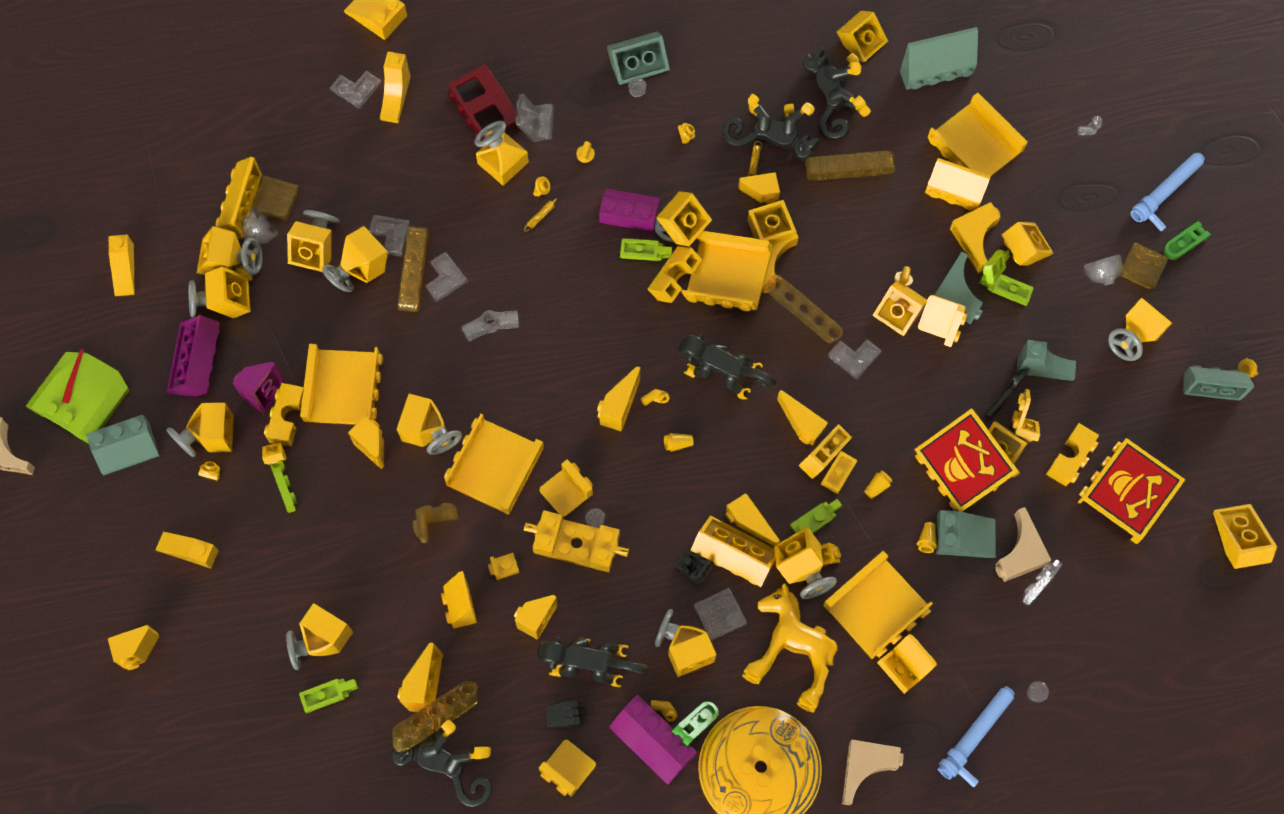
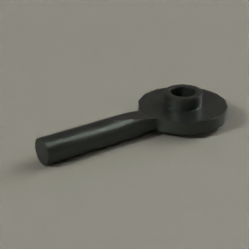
M1025 369L1021 375L1017 373L1011 380L1012 386L985 414L988 418L992 419L1004 405L1010 394L1029 373L1028 370Z

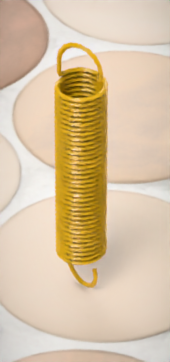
M762 143L761 147L758 145L753 146L748 176H755L757 173Z
M549 201L527 222V225L533 229L555 207L554 203Z

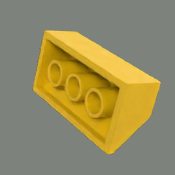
M254 157L237 162L235 169H232V180L226 188L227 196L221 204L222 212L216 220V227L235 232L237 239L243 238L262 176Z
M711 515L698 532L691 551L712 561L715 565L731 571L732 574L741 576L751 584L760 587L763 585L776 561L773 547Z

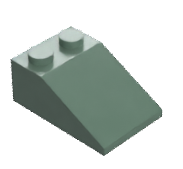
M940 510L936 516V554L995 558V519L960 511Z

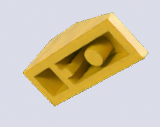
M127 234L109 236V258L115 296L135 295L134 244Z
M780 390L777 400L793 429L803 443L813 446L825 431L828 422Z
M838 424L798 466L813 479L830 463L852 437Z
M746 493L726 506L725 515L730 523L734 522L738 528L773 547L780 542Z
M163 532L156 547V551L210 569L219 551L213 544L168 532Z

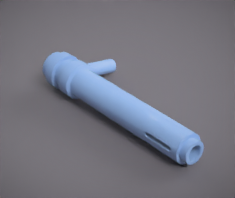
M1201 153L1192 154L1153 192L1143 197L1132 208L1131 217L1136 222H1142L1149 218L1160 231L1165 229L1166 226L1154 212L1167 197L1203 165L1204 156Z
M1005 686L997 692L956 746L947 752V757L940 761V766L937 770L944 777L950 780L959 774L972 787L977 785L978 780L964 768V765L967 763L969 755L1013 701L1015 692L1011 688Z

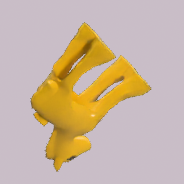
M784 583L781 589H777L776 592L758 601V609L761 612L778 613L779 622L773 631L766 654L761 659L749 663L742 677L753 684H760L762 678L773 665L777 655L784 648L794 653L808 655L814 669V682L811 688L802 693L797 705L813 713L819 704L829 672L826 665H833L837 644L825 635L826 630L822 627L815 626L813 629L800 622L797 598L792 592H789L787 585Z

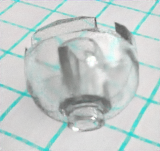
M255 207L245 214L241 222V227L244 231L243 237L245 239L254 238L261 245L268 244L278 236V231L273 223L269 224L266 220L268 217Z
M1120 254L1083 265L1088 278L1094 283H1103L1104 286L1115 283L1114 279L1120 276L1123 269Z

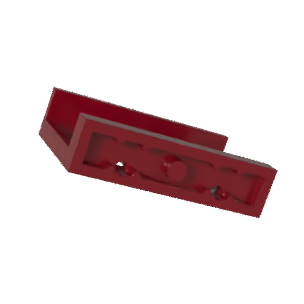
M486 64L448 83V96L451 101L455 100L457 103L456 107L459 113L465 115V121L470 129H474L475 137L482 128L474 118V115L493 105L497 107L503 116L506 129L514 126L518 130L523 127L522 118ZM474 78L478 79L486 92L469 102H464L456 88Z

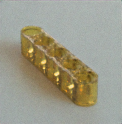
M891 151L818 156L805 160L807 179L811 181L887 175L895 172L893 152Z
M409 226L398 299L399 311H419L429 236L428 227Z
M773 275L766 281V291L826 342L834 343L842 337L843 330L841 326L779 275ZM776 281L779 284V288H772L770 282ZM785 293L792 294L793 301L786 300ZM800 305L807 307L808 312L806 314L800 311ZM815 317L821 318V326L815 324ZM829 329L836 331V338L830 337Z
M465 681L397 724L392 730L394 749L400 752L410 749L442 728L441 726L447 720L453 721L474 707L478 702L477 685L472 681Z

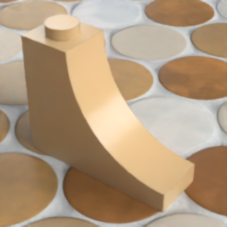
M0 417V470L33 475L35 467L27 461L16 458L12 454L7 441L9 425Z
M1025 507L1017 510L1014 514L1018 528L1014 549L996 563V572L1004 582L1046 566L1051 561Z
M851 740L848 748L842 804L851 805L853 803L855 792L866 777L879 771H896L899 766H902L903 754L900 753L901 748Z

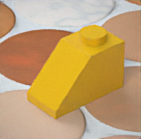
M776 172L739 179V190L758 202L773 203L779 200L780 190Z

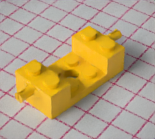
M543 510L541 520L537 525L525 523L524 531L535 533L533 552L542 556L610 573L615 555L627 557L629 549L618 546L620 530L600 525L599 529L564 520L562 515ZM574 539H580L583 544L580 548H574L571 542Z

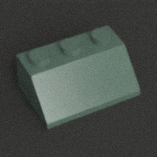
M658 32L607 46L610 62L619 85L670 70L663 37Z
M1199 365L1189 366L1184 372L1183 394L1241 401L1254 388L1249 375L1239 370L1226 371L1217 367L1208 369L1202 368Z
M144 415L86 434L91 452L103 476L160 456L150 423Z

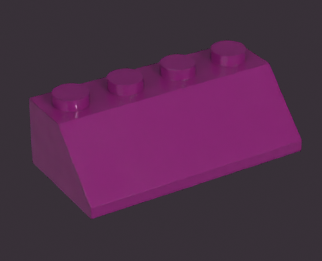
M199 315L180 323L167 394L197 397L207 393L210 385L209 377L213 369V356L216 353V340L220 333V322Z
M638 694L626 705L609 726L667 785L697 754L695 749L690 745L686 746L683 743V739L672 732L674 729Z

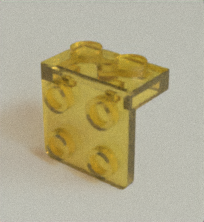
M444 503L440 507H420V509L415 510L416 520H413V529L416 537L420 538L421 543L429 542L427 523L457 520L456 506Z

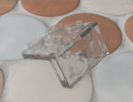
M519 94V100L517 101V126L532 142L552 139L553 105L534 106L524 94Z

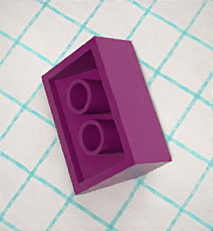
M606 189L601 202L599 222L654 232L660 198Z
M268 362L244 367L234 377L233 385L246 404L264 414L275 400L276 390L280 389L281 383H285L275 363Z

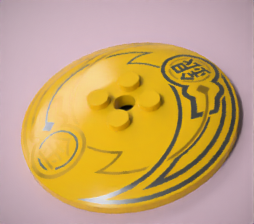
M753 706L728 714L711 729L702 745L698 771L703 793L709 804L718 814H804L812 805L818 793L822 776V764L816 742L801 722L779 709ZM759 761L764 762L767 766L766 771L763 773L755 769V764Z

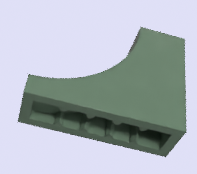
M961 252L935 293V296L966 306L964 314H967L965 322L971 325L974 319L978 320L983 310L980 308L983 302L978 300L967 287L964 278V265L968 255Z
M1027 340L1018 355L1017 373L1021 374L1026 369L1029 371L1027 375L1074 381L1076 361L1052 354L1047 349V342Z

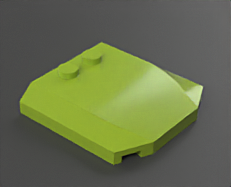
M65 352L26 407L89 444L86 434L102 429L130 389L117 370L88 353H83L73 385L70 403H62L66 385L79 354L77 352Z

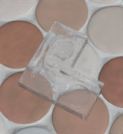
M365 71L356 83L340 75L330 89L333 93L360 109L381 84V80L368 71Z
M373 215L369 232L372 235L386 237L384 248L388 251V255L402 257L410 221Z
M446 252L430 261L439 277L425 286L436 302L467 283L466 277Z
M868 339L856 352L842 341H839L829 352L828 357L857 380L881 354V350Z
M1057 559L1053 564L1048 562L1036 577L1039 581L1035 585L1031 583L1024 591L1027 595L1023 601L1030 605L1063 564Z

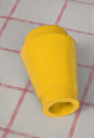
M677 433L665 435L664 446L666 451L670 450L673 452L693 446V436Z
M881 470L875 474L864 492L873 499L889 488L893 481Z
M927 522L924 524L917 542L918 549L921 552L932 553L937 548L936 525L934 523Z

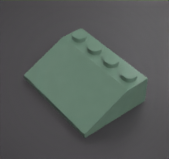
M974 27L908 43L900 69L906 90L918 89L924 85H935L941 81H951L958 77H968L974 74L977 66L978 28Z

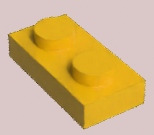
M840 451L821 485L838 494L858 460Z

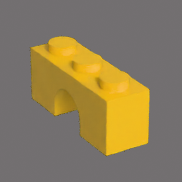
M678 246L648 287L649 292L658 301L672 303L682 289L678 285L677 280L685 274H693L702 259L692 248Z
M281 383L280 389L276 390V403L270 410V423L266 425L264 431L270 443L282 442V445L292 447L297 428L294 423L284 421V418L289 411H301L304 387Z
M1078 423L1065 445L1072 448L1075 457L1068 458L1059 454L1046 475L1064 486H1067L1070 482L1074 483L1080 474L1077 470L1079 467L1083 468L1089 460L1086 457L1089 451L1093 452L1097 447L1098 442L1096 440L1099 435Z

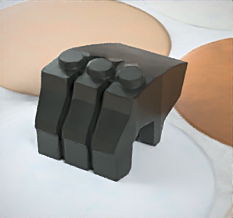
M685 551L674 568L691 582L700 586L713 565L711 561L702 559L698 553L693 554Z
M572 700L545 707L547 727L567 729L572 726L585 725L583 702Z

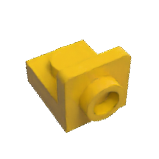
M282 442L262 447L264 464L270 465L269 463L274 464L280 460H286Z
M831 543L821 545L822 567L833 563L839 564V558L841 557L839 548Z
M513 553L495 559L494 556L490 557L491 563L488 564L491 575L495 574L497 580L519 573Z

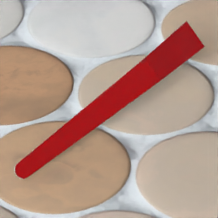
M83 349L80 350L66 385L62 403H70L73 385L84 352Z

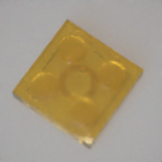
M264 176L251 209L258 213L287 220L300 188L298 185Z
M1134 242L1119 275L1153 291L1169 258Z

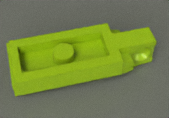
M623 238L621 242L620 258L659 261L662 258H670L672 255V247L663 246L659 241Z
M997 250L984 265L983 275L986 277L987 283H995L1006 269L1005 262L1010 257L1009 250Z
M1002 274L995 283H987L986 277L982 275L979 283L988 287V290L992 291V293L1027 306L1034 289L1032 286Z
M282 460L274 464L269 463L287 512H294V504L297 501L294 493H289L287 488L291 485L287 475L283 476L285 465Z
M838 499L829 505L827 502L821 503L791 523L790 528L796 534L808 527L814 534L833 521V518L836 517L834 512L839 510L842 504Z
M335 679L303 691L299 695L304 711L307 714L349 697L348 692L358 689V686L354 679L347 682L344 679Z

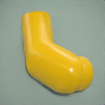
M654 389L640 399L646 406L652 401L667 403L670 397L667 392Z
M651 700V708L655 711H661L666 721L673 722L676 720L677 711L670 702Z

